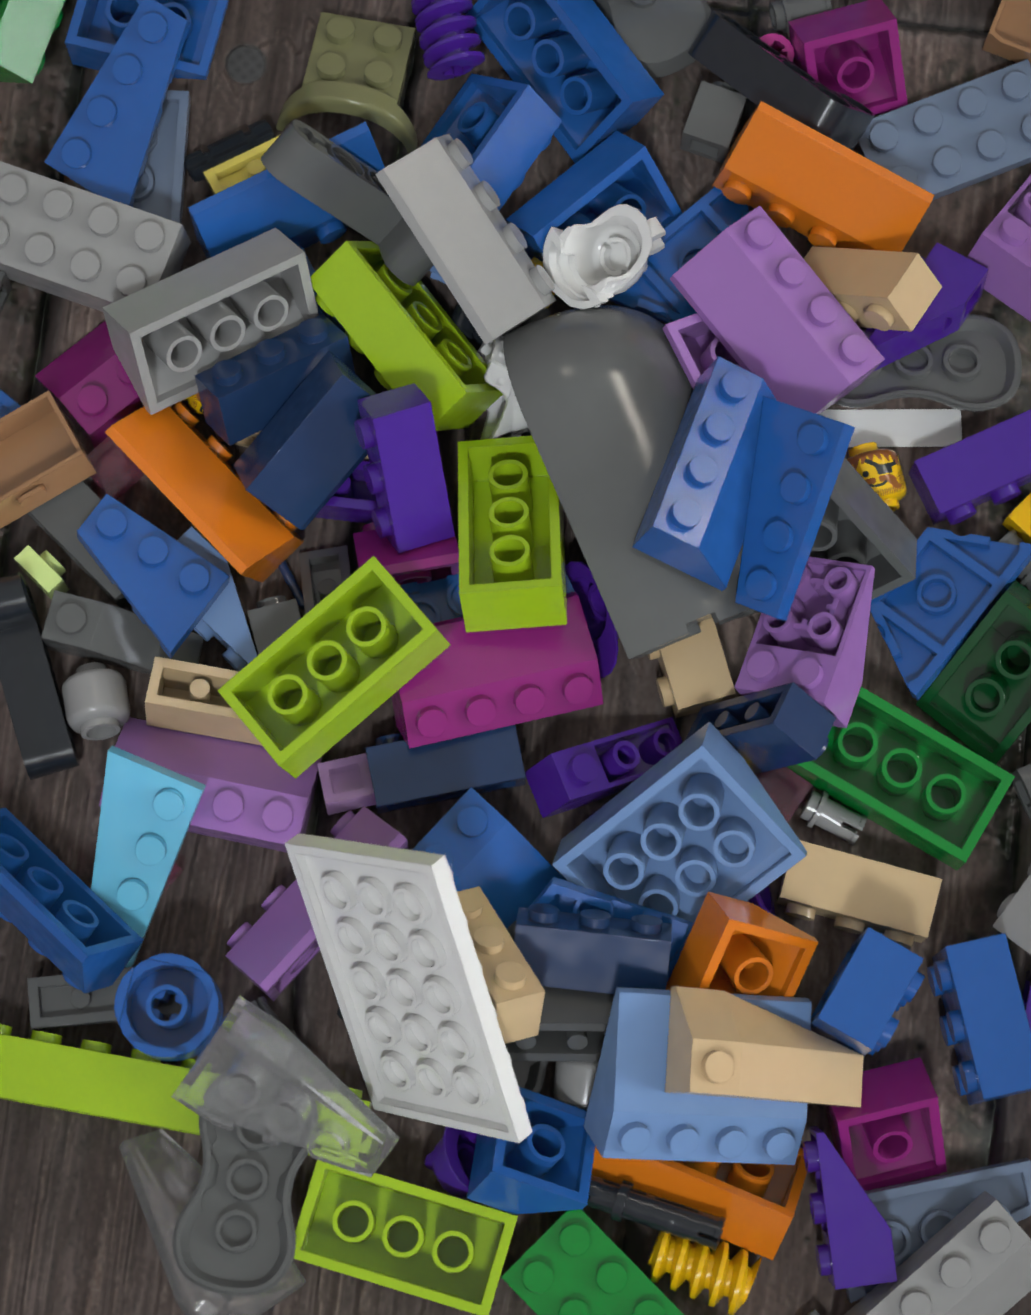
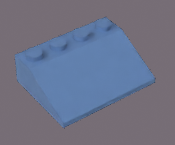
M709 721L562 838L552 865L568 882L695 922L708 891L747 902L805 858L807 851L745 759Z
M616 987L583 1126L602 1158L795 1165L807 1121V1103L666 1093L671 990ZM732 994L811 1031L812 1003L808 998Z

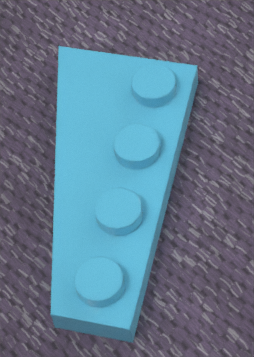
M111 746L107 752L91 890L144 941L206 785L120 748ZM142 943L125 966L126 968L134 965Z

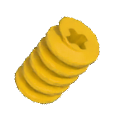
M659 1231L647 1262L648 1265H651V1281L657 1283L666 1272L670 1273V1290L676 1291L687 1280L690 1282V1298L695 1300L706 1288L709 1290V1306L714 1308L724 1296L728 1297V1314L734 1315L745 1303L762 1257H759L751 1267H748V1251L740 1249L730 1260L728 1242L721 1241L717 1250L711 1252L709 1251L710 1247L696 1242L692 1244L690 1240Z

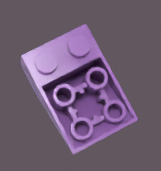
M1031 175L983 231L967 256L970 260L988 268L984 290L1030 322Z
M809 557L787 620L777 619L764 613L760 615L734 687L741 696L794 682L836 717L833 726L847 728L863 681L875 568L872 565Z

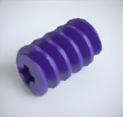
M472 0L411 1L412 12L417 16L415 19L416 30L421 33L419 37L420 48L425 51L423 55L424 65L429 69L427 72L428 79H453L470 72L474 67L481 65L485 61L484 53L469 51L481 43L480 35L466 33L477 26L475 17L463 15L473 8Z

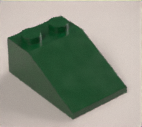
M1016 580L1005 591L916 703L919 708L972 750L995 765L1031 722V592Z

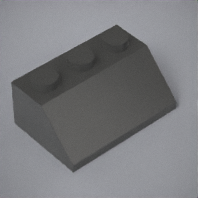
M844 458L809 557L872 565L875 568L872 599L916 579L917 538L847 459Z

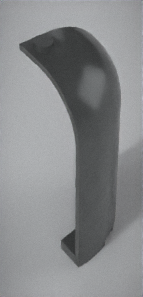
M601 305L598 308H573L553 315L549 308H546L523 322V326L506 333L503 340L504 357L516 399L628 659L642 658L702 632L698 623L706 619L713 618L715 623L719 622L722 625L758 613L759 611L735 603L743 544L727 587L723 591L632 547L693 392V388L662 329L665 325L655 318L631 308Z

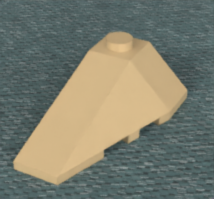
M671 986L666 1093L861 1107L862 1054L724 990Z

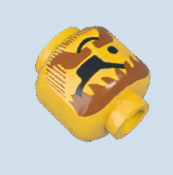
M876 442L860 444L849 449L850 458L847 461L893 512L899 509V501L906 496L907 486L896 452L889 449H878Z

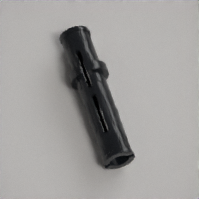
M591 1174L587 1206L611 1214V1220L621 1223L624 1218L710 1247L712 1250H717L723 1233L722 1228H724L726 1223L725 1217H718L634 1189V1184L626 1180L619 1184Z

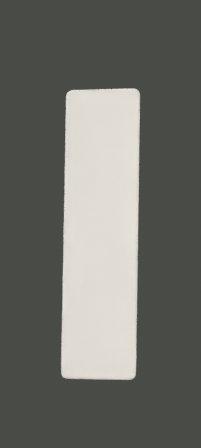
M958 409L824 410L819 414L855 427L848 447H855L869 442H876L878 447H947L962 440L961 411Z

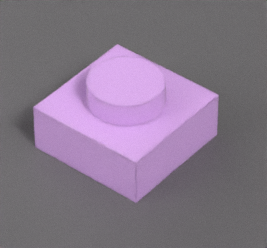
M366 753L317 764L328 815L362 808L363 806L376 805Z

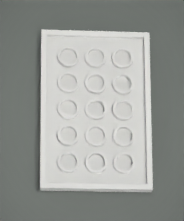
M301 833L285 842L284 844L373 1109L515 1143L523 1141L533 1132L526 1112L525 1101L521 1096L511 1065V1057L503 1040L497 1021V1013L491 1002L483 976L482 965L472 942L468 921L463 913L453 882V874L447 863L446 856Z

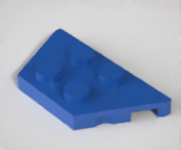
M714 187L664 228L666 235L661 237L665 244V248L654 255L648 256V268L640 279L627 291L616 294L608 300L643 312L666 324L696 314L697 312L672 283L670 278L723 230L751 212L748 210L747 204L740 205L730 201L723 195L720 189Z
M927 527L917 540L916 579L871 600L870 613L911 696L917 701L1031 561L1030 543L1020 542V545L991 541L990 537L975 534L959 536L950 530Z

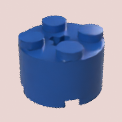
M173 953L157 954L130 969L124 975L117 988L114 1002L115 1016L125 1038L139 1051L161 1061H182L200 1055L217 1036L223 1020V999L217 983L197 962L186 956ZM171 995H175V1001L182 1006L179 1014H172L169 1021H165V1015L158 1010V1005L160 1002L168 1003Z

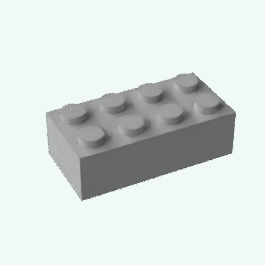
M0 161V271L5 272L8 279L103 312L102 307L180 271L191 243L181 223Z

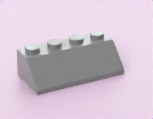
M446 134L427 142L375 175L486 345L510 332L557 301L551 292L555 287L546 270L541 265L534 266L524 250L528 247L527 242L521 231L515 224H507L497 209L500 206V200L494 189L488 182L484 180L480 182L470 167L473 164V158L469 150L458 138L453 140L450 134Z
M277 228L102 307L113 349L146 411L150 415L199 393L195 375L213 367L222 360H228L255 347L263 340L271 339L298 326L304 320L319 316L305 252Z
M984 1191L896 1268L897 1282L878 1284L844 1315H1004L1031 1291V1239L997 1199Z

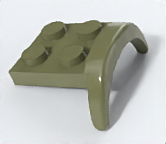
M321 12L302 88L294 92L284 103L279 114L276 129L283 131L291 121L307 114L320 112L343 113L364 118L387 129L402 142L408 153L416 150L418 141L414 126L405 112L399 107L415 41V28Z

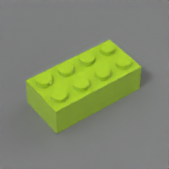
M345 241L310 277L312 287L317 293L315 295L316 302L327 314L336 317L344 327L349 344L357 352L365 354L376 368L374 374L377 380L387 390L415 383L431 401L436 431L468 428L503 395L497 388L485 381L484 375L488 364L420 280L415 286H411L397 278L385 265L379 246L374 242Z
M532 435L459 441V596L466 633L567 625L563 506Z
M373 556L217 691L274 761L296 779L451 644L393 576Z
M318 1156L295 1230L296 1247L293 1259L472 1314L489 1315L518 1216Z

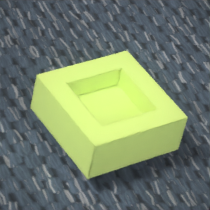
M27 545L14 558L20 569L51 600L54 590L64 593L69 590L61 578L66 572L65 568L47 550L38 555Z

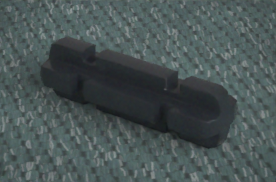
M261 119L249 125V130L245 133L242 130L236 131L208 145V151L202 153L199 149L185 157V166L192 180L200 182L206 179L203 172L275 138L270 124L265 119Z

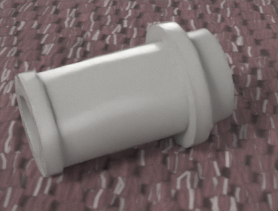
M813 790L807 798L799 817L807 821V827L812 828L813 825H816L853 846L859 837L858 831L842 823L845 822L862 831L867 821V816L860 815L829 799V793L826 791L819 794Z

